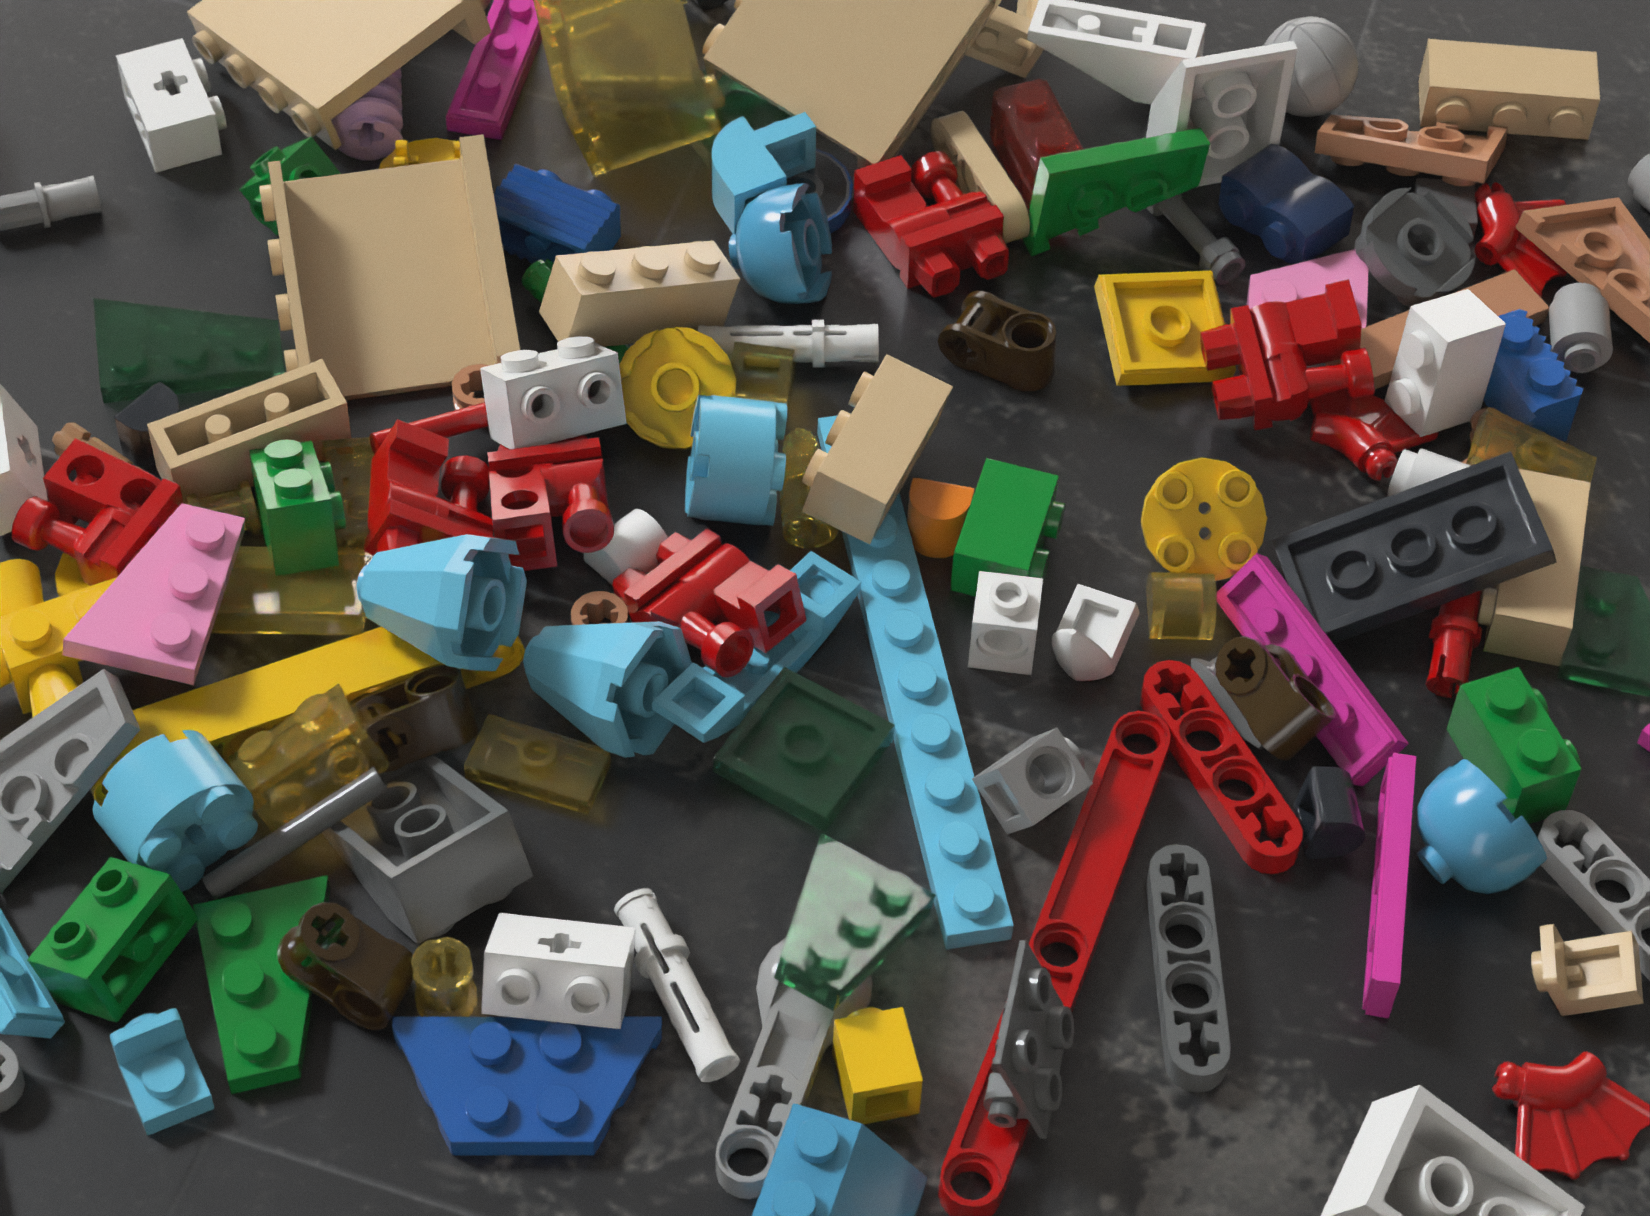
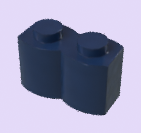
M1268 145L1222 175L1218 205L1225 218L1231 224L1240 226L1251 234L1259 235L1270 254L1281 258L1291 265L1314 259L1349 235L1354 205L1351 200L1329 180L1312 175L1297 156L1279 145Z

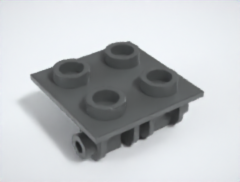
M1027 940L1019 941L1008 998L1004 1004L1000 1030L996 1041V1055L991 1065L994 1073H990L983 1105L989 1112L988 1120L992 1124L1007 1128L1013 1127L1017 1119H1028L1039 1138L1047 1139L1051 1113L1058 1110L1062 1100L1060 1067L1064 1049H1069L1073 1043L1074 1019L1070 1008L1064 1006L1055 991L1049 971L1046 968H1042Z

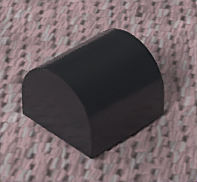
M158 382L114 417L123 456L132 461L135 466L146 470H157L147 424L181 412L176 394L163 383Z
M1313 767L1309 771L1293 804L1296 817L1303 829L1302 845L1304 854L1307 855V859L1340 857L1351 853L1362 845L1366 837L1352 776L1346 770L1337 767Z

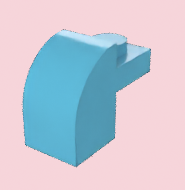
M806 112L782 121L773 122L755 131L744 116L726 125L714 140L712 146V199L717 212L733 234H736L737 223L748 203L765 191L786 186L787 178L815 168L816 126Z

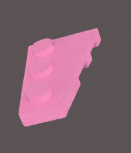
M182 503L63 639V655L194 685L244 535L245 518Z

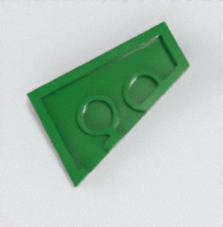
M1202 128L1040 157L1028 213L1030 231L1028 236L1023 238L1030 256L1032 257L1049 250V239L1072 229H1076L1079 236L1098 229V219L1119 209L1127 207L1128 210L1136 213L1199 186L1210 147V142Z
M328 875L193 905L194 912L198 917L196 923L231 1094L301 1078L312 1010V992L303 985L292 981L282 971L278 962L277 948L282 937L291 928L298 926L300 918L311 906L321 902H329L331 889ZM308 956L301 965L307 967L313 959Z

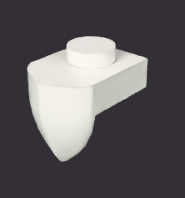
M1077 584L1059 627L1052 636V648L1056 659L1070 677L1076 681H1091L1105 678L1114 672L1140 612L1137 604Z

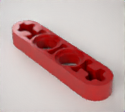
M1166 660L1151 666L1143 679L1140 699L1143 711L1155 714L1168 725L1171 733L1169 751L1241 858L1252 869L1261 873L1277 874L1291 868L1298 858L1302 843L1303 829L1301 824L1200 676L1189 665L1180 661ZM1166 687L1171 693L1182 691L1180 705L1171 693L1160 695V688ZM1180 708H1181V710H1182V712H1183L1184 714L1179 718V713H1180ZM1194 731H1208L1219 739L1221 746L1213 751H1199L1187 742L1186 736ZM1226 780H1242L1252 787L1255 795L1248 800L1235 801L1227 798L1220 791L1219 785ZM1263 811L1261 821L1259 822L1256 817ZM1261 829L1271 840L1281 837L1283 839L1282 847L1277 848L1272 841L1260 843Z

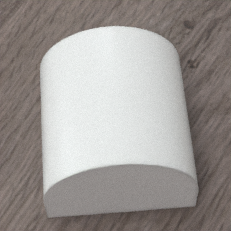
M634 509L614 523V536L611 542L599 551L584 553V561L610 584L613 583V579L629 567L632 569L637 568L648 574L658 566L655 554L660 543L668 537L652 516L643 510Z

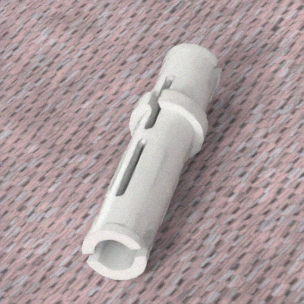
M812 320V325L719 327L698 325V332L711 337L728 355L730 362H813V367H825V362H879L878 324L839 326L824 325V320Z
M644 888L635 890L621 898L614 908L617 917L622 921L624 927L636 928L634 948L637 954L634 959L635 965L642 977L651 979L672 1025L675 1027L696 1068L698 1078L702 1082H712L723 1078L738 1066L740 1059L728 1042L709 1000L705 996L687 961L690 953L689 948L682 936L673 934L656 902L657 898L651 889ZM658 950L661 952V954H662V956L664 957L666 963H665L664 960L661 958V956H660ZM683 997H684V999H685L687 1005L689 1006V1008H690V1010H691V1012H692V1014H693V1016H694V1018H695V1020H696V1022H697V1024H698L700 1030H698V1028H697V1026H696V1024H695V1022H694V1020H693V1018H692V1016H691L689 1010L687 1009V1007H686V1005H685V1003H684V1001H683Z

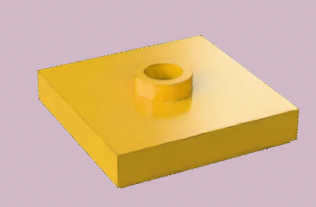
M1212 271L1106 274L1098 276L1094 288L1116 386L1212 382L1233 377L1236 366L1207 371L1200 347V332L1225 325Z

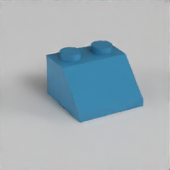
M793 1103L752 1216H916L928 1177L862 1123Z

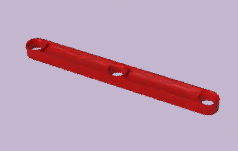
M1129 712L1120 717L1114 724L1093 777V784L1089 787L1029 941V946L1040 965L1049 971L1052 985L1064 1006L1069 1007L1071 1012H1073L1166 764L1171 733L1168 725L1151 712ZM1131 734H1144L1152 738L1158 748L1150 754H1135L1123 745L1122 740ZM1050 943H1065L1077 952L1078 959L1070 966H1053L1045 961L1040 951ZM1003 1011L941 1168L938 1196L941 1206L949 1216H992L996 1212L1003 1199L1031 1124L1028 1119H1017L1013 1127L996 1126L988 1120L989 1112L983 1105L990 1073H994L991 1065L996 1055L995 1046ZM963 1172H977L989 1181L991 1190L982 1199H964L958 1196L952 1189L951 1182L954 1177Z

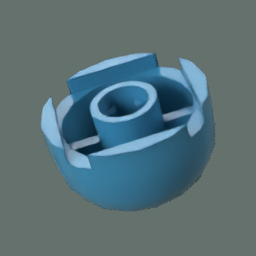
M806 183L774 188L765 191L746 205L739 218L736 234H732L729 239V256L733 267L741 269L744 279L758 295L778 303L801 304L818 302L827 295L831 283L832 271L820 274L822 267L821 255L832 253V240L828 219L818 194H805L810 186Z
M1466 759L1459 760L1452 767L1446 768L1425 789L1417 807L1416 828L1425 847L1417 852V856L1430 874L1441 884H1444L1452 877L1470 891L1486 894L1505 891L1533 874L1539 866L1547 861V855L1539 839L1521 815L1518 819H1515L1502 803L1507 798L1505 794L1479 768Z

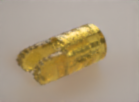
M796 427L794 431L790 430V433L785 436L786 440L783 442L784 447L782 448L783 453L786 454L784 484L782 491H779L782 535L793 546L817 548L833 541L838 534V529L802 512L811 489L810 486L802 483V479L812 457L820 446L816 436H813L811 431ZM811 520H813V523L817 525L816 535H812L813 532Z

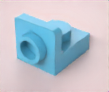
M169 1009L159 1014L148 1013L131 1020L124 1028L110 1034L119 1069L147 1136L215 1109L210 1091L188 1043L183 1022L177 1009Z

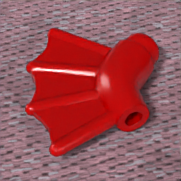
M1494 182L1491 189L1487 183L1481 185L1475 192L1476 206H1478L1476 210L1484 236L1475 246L1477 258L1486 265L1499 263L1506 272L1515 269L1542 298V290L1545 284L1554 278L1566 276L1567 272L1517 230L1516 226L1524 211L1566 205V202L1564 200L1514 202L1512 196L1505 193L1501 184Z
M1345 388L1309 399L1314 415L1310 440L1341 452L1361 472L1367 473L1371 479L1376 481L1381 480L1382 474L1386 478L1393 475L1398 463V458L1394 453L1433 441L1438 437L1439 433L1435 432L1420 437L1384 402L1385 400L1373 395L1351 398Z
M1586 1051L1563 1067L1525 1062L1521 1067L1513 1062H1504L1497 1067L1494 1078H1498V1081L1492 1087V1091L1498 1099L1512 1100L1514 1107L1518 1108L1515 1155L1538 1172L1553 1171L1568 1176L1573 1180L1578 1179L1581 1172L1590 1164L1601 1159L1618 1158L1621 1161L1627 1160L1630 1156V1145L1637 1133L1650 1126V1104L1607 1078V1070L1604 1064L1595 1055Z

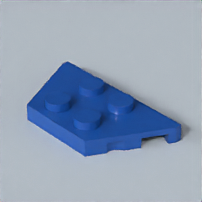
M393 1017L392 1022L394 1040L399 1050H403L415 1074L416 1084L427 1106L432 1108L438 1121V1128L452 1155H595L610 1129V1118L615 1110L625 1104L636 1085V1074L651 1048L657 1049L662 1040V1017H624L620 1029L516 1017Z

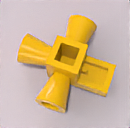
M13 559L0 563V689L10 683L12 684L23 714L32 711L33 718L83 683L78 664L82 660L63 655V639L116 578L44 602L40 570L36 564L24 559Z

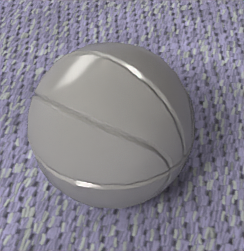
M1313 16L1292 19L1279 26L1269 36L1263 46L1294 41L1298 48L1286 112L1295 116L1314 117L1329 113L1339 107L1354 89L1358 77V57L1355 45L1348 34L1336 24L1324 18Z

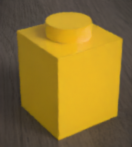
M874 1007L863 1008L852 1012L845 1018L835 1019L832 1055L849 1120L864 1125L919 1114L923 1079L903 1007L888 1010Z

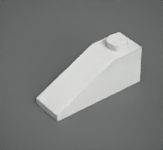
M1039 0L1028 29V40L1132 101L1151 105L1182 60L1203 56L1206 23L1071 0Z

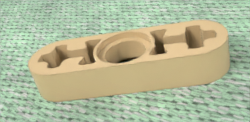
M958 111L933 119L931 123V136L935 151L945 152L957 167L958 178L955 184L964 194L982 191L988 196V201L992 206L997 205L1004 215L1002 238L1005 244L1027 237L1030 231V221L1024 200L969 116L964 111Z

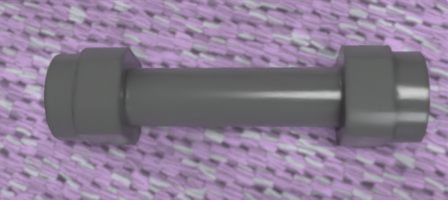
M1182 193L1147 208L1156 217L1163 214L1200 254L1199 267L1202 271H1212L1214 280L1219 285L1231 283L1244 270L1245 261L1239 255V250L1225 237L1218 240L1181 199Z

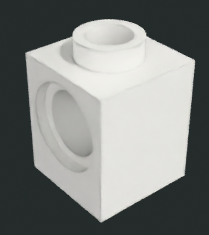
M979 571L968 668L1031 675L1042 593V578Z

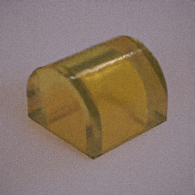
M734 341L731 365L737 379L736 398L786 403L788 411L795 377V350Z
M1149 572L1146 586L1149 639L1213 640L1217 609L1215 575L1213 573Z

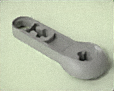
M807 931L790 935L771 948L759 968L756 990L762 1030L716 1149V1175L718 1182L727 1193L737 1198L752 1199L759 1197L793 1103L802 1106L806 1105L825 1051L833 1043L834 1020L845 1018L856 1010L867 1008L871 1001L873 981L865 957L851 942L833 933ZM814 976L825 979V986H820L816 995L804 992V984H810ZM770 1091L782 1094L781 1103H776L772 1108L766 1131L757 1126L759 1122V1100H765ZM754 1148L764 1154L768 1164L757 1175L742 1176L733 1172L728 1166L727 1160L738 1149Z

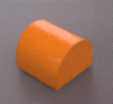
M921 478L912 479L909 491L907 524L914 549L917 552L932 558H945L954 555L974 496V488Z

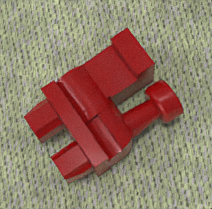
M929 152L920 157L911 168L902 155L854 170L853 212L890 263L900 270V278L907 289L921 284L932 297L936 298L953 292L959 285L961 270L974 267L978 275L986 280L1006 273L1009 251L1002 238L1004 215L997 205L992 206L990 204L988 196L982 191L964 194L955 184L958 178L957 167L945 152ZM922 197L928 199L935 198L937 204L927 207V203Z
M1349 279L1325 284V293L1289 302H1265L1249 309V305L1230 308L1231 324L1200 332V347L1207 371L1237 365L1240 376L1212 381V392L1219 420L1251 416L1254 431L1271 428L1272 420L1282 421L1290 419L1291 422L1299 418L1307 408L1311 398L1345 388L1351 398L1370 396L1375 393L1371 361L1366 348H1360L1362 323ZM1341 360V364L1307 368V366Z
M397 419L372 458L368 507V529L370 532L365 538L364 552L375 555L377 552L466 534L495 538L493 537L492 519L478 512V503L487 497L490 489L489 466L483 460L468 455L456 456L444 463L448 457V438ZM443 463L440 486L443 495L450 501L436 497L438 494L440 467Z
M580 435L553 444L508 449L500 444L498 451L487 452L490 468L489 477L494 535L498 539L516 541L519 555L508 554L511 566L522 567L524 571L557 566L551 517L563 516L562 529L565 541L576 551L583 553L596 552L605 548L611 542L614 536V523L608 508L599 437L588 439L585 435Z
M75 438L43 477L49 502L37 496L27 499L18 510L13 521L12 539L15 543L36 551L51 545L76 559L83 581L92 586L118 577L182 503L184 504L181 487L179 484L165 478L160 481L152 474ZM75 468L77 477L72 482L68 476ZM79 519L89 523L86 528L75 524Z
M705 529L692 540L675 532L660 543L655 554L658 561L656 568L645 574L637 568L632 569L629 567L613 579L612 583L615 595L620 597L627 606L628 615H630L632 623L660 621L681 628L685 642L701 649V659L704 665L725 678L735 676L744 669L752 656L754 647L767 653L807 621L797 575L779 564L770 571L750 561L735 546L727 543L721 544L720 536L709 529ZM763 611L775 612L780 617L774 624L767 627Z

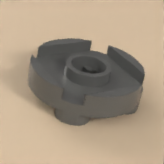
M1399 188L1385 195L1365 216L1361 234L1355 240V250L1358 257L1366 263L1376 280L1388 291L1395 294L1396 298L1403 305L1410 307L1450 295L1466 281L1474 268L1475 257L1470 261L1471 253L1469 249V244L1474 238L1468 221L1449 200L1431 191L1422 196L1416 193H1407L1411 188ZM1419 237L1426 244L1422 251L1424 255L1417 253L1410 246L1408 238L1413 241Z

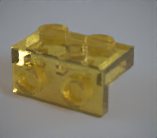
M337 684L324 694H316L307 698L298 706L294 714L268 731L253 734L244 741L238 751L228 757L233 772L252 794L254 801L252 808L272 832L371 768L375 767L379 774H381L389 767L385 755L367 733L353 701L340 684Z

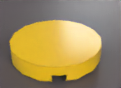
M665 328L643 335L625 352L619 365L626 423L641 439L661 448L688 449L692 447L693 437L690 435L698 395L736 397L737 379L728 355L711 337L692 328Z

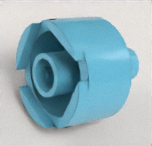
M698 395L690 435L693 437L691 456H688L686 472L685 513H687V517L773 526L776 513L777 491H782L785 478L786 454L778 453V440H783L787 422L786 403L717 395Z
M182 730L187 739L170 742L162 734L143 742L131 750L114 765L103 780L102 784L107 789L108 794L103 801L102 807L96 800H94L93 805L95 820L128 862L170 874L181 892L190 889L198 883L205 872V867L217 861L228 850L237 849L245 845L254 836L258 828V823L252 816L254 807L252 794L210 742L201 733L194 730Z

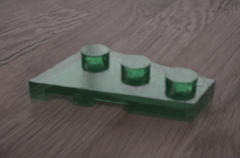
M821 833L774 978L834 1011L930 915L936 894L915 884L906 875L891 871Z

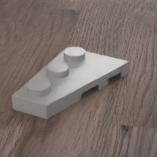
M105 669L89 678L0 740V893L6 889L141 730L119 678Z

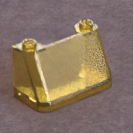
M533 0L551 79L560 108L593 177L709 137L722 130L716 109L725 106V100L715 73L705 76L699 64L683 5L687 3V0Z

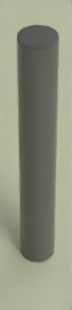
M375 767L371 768L202 877L203 883L215 900L220 899L389 790L385 781Z

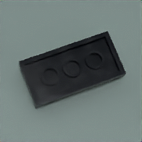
M1511 451L1272 540L1288 585L1333 644L1557 563L1553 547Z

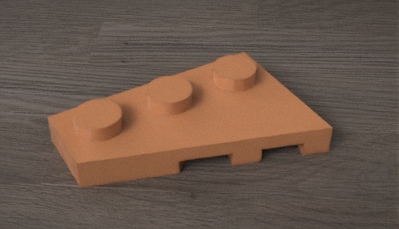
M1330 115L1318 130L1315 153L1329 155L1333 162L1340 165L1358 166L1368 162L1385 165L1388 172L1396 175L1415 176L1420 172L1440 175L1444 182L1452 185L1472 186L1476 182L1484 183L1505 149L1508 127L1488 126L1487 136L1463 135L1459 132L1457 123L1436 122V126L1425 127L1417 132L1408 131V125L1399 119Z
M1620 198L1524 211L1516 229L1579 283H1587L1597 287L1602 296L1607 300L1609 308L1650 343V239Z

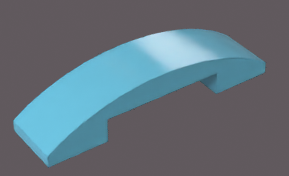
M810 551L790 570L797 575L807 621L767 653L754 647L749 662L735 676L725 678L708 667L702 668L693 662L652 701V710L703 743L727 733L765 705L805 665L849 609L861 590L862 582ZM763 611L767 627L774 624L780 617L775 612Z

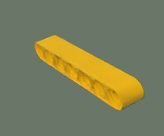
M378 627L132 710L141 730L91 787L92 796L102 806L108 794L102 782L108 772L127 753L156 736L164 734L170 742L187 739L182 730L197 731L210 742L231 769H235L343 732L344 713L354 699L362 694L371 693L408 679L423 669L444 664L385 628ZM517 636L511 647L499 645L492 657L503 658L496 671L459 668L466 689L502 677L517 668L523 661L525 653L519 636ZM374 709L368 710L373 718L378 716Z

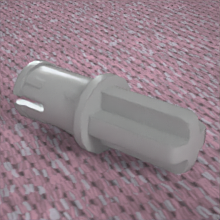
M94 176L41 187L40 182L34 183L35 189L0 196V231L42 222L44 227L48 228L51 227L50 222L102 212Z

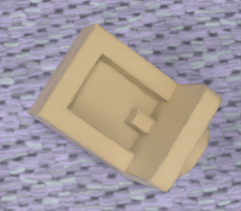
M1555 924L1540 926L1541 951L1532 952L1531 955L1533 976L1538 991H1548L1561 1016L1643 1004L1639 946L1632 931L1564 942Z

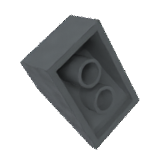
M430 755L404 765L395 771H378L389 790L322 832L386 917L417 944L428 938L445 934L460 919L486 904L504 899L511 893L513 888L533 877L509 811L435 755ZM327 795V796H325L324 798H322V799L316 801L315 803L309 805L308 807H306V809L308 810L309 808H311L312 806L316 805L317 803H319L320 801H322L323 799H325V798L328 797L329 795Z

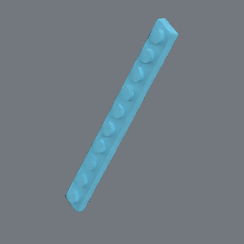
M837 416L818 418L817 434L821 450L826 453L829 452L832 446L825 442ZM899 493L871 544H867L843 531L842 535L852 575L862 582L858 599L945 949L1011 940L1014 927L978 788L972 781L974 773Z

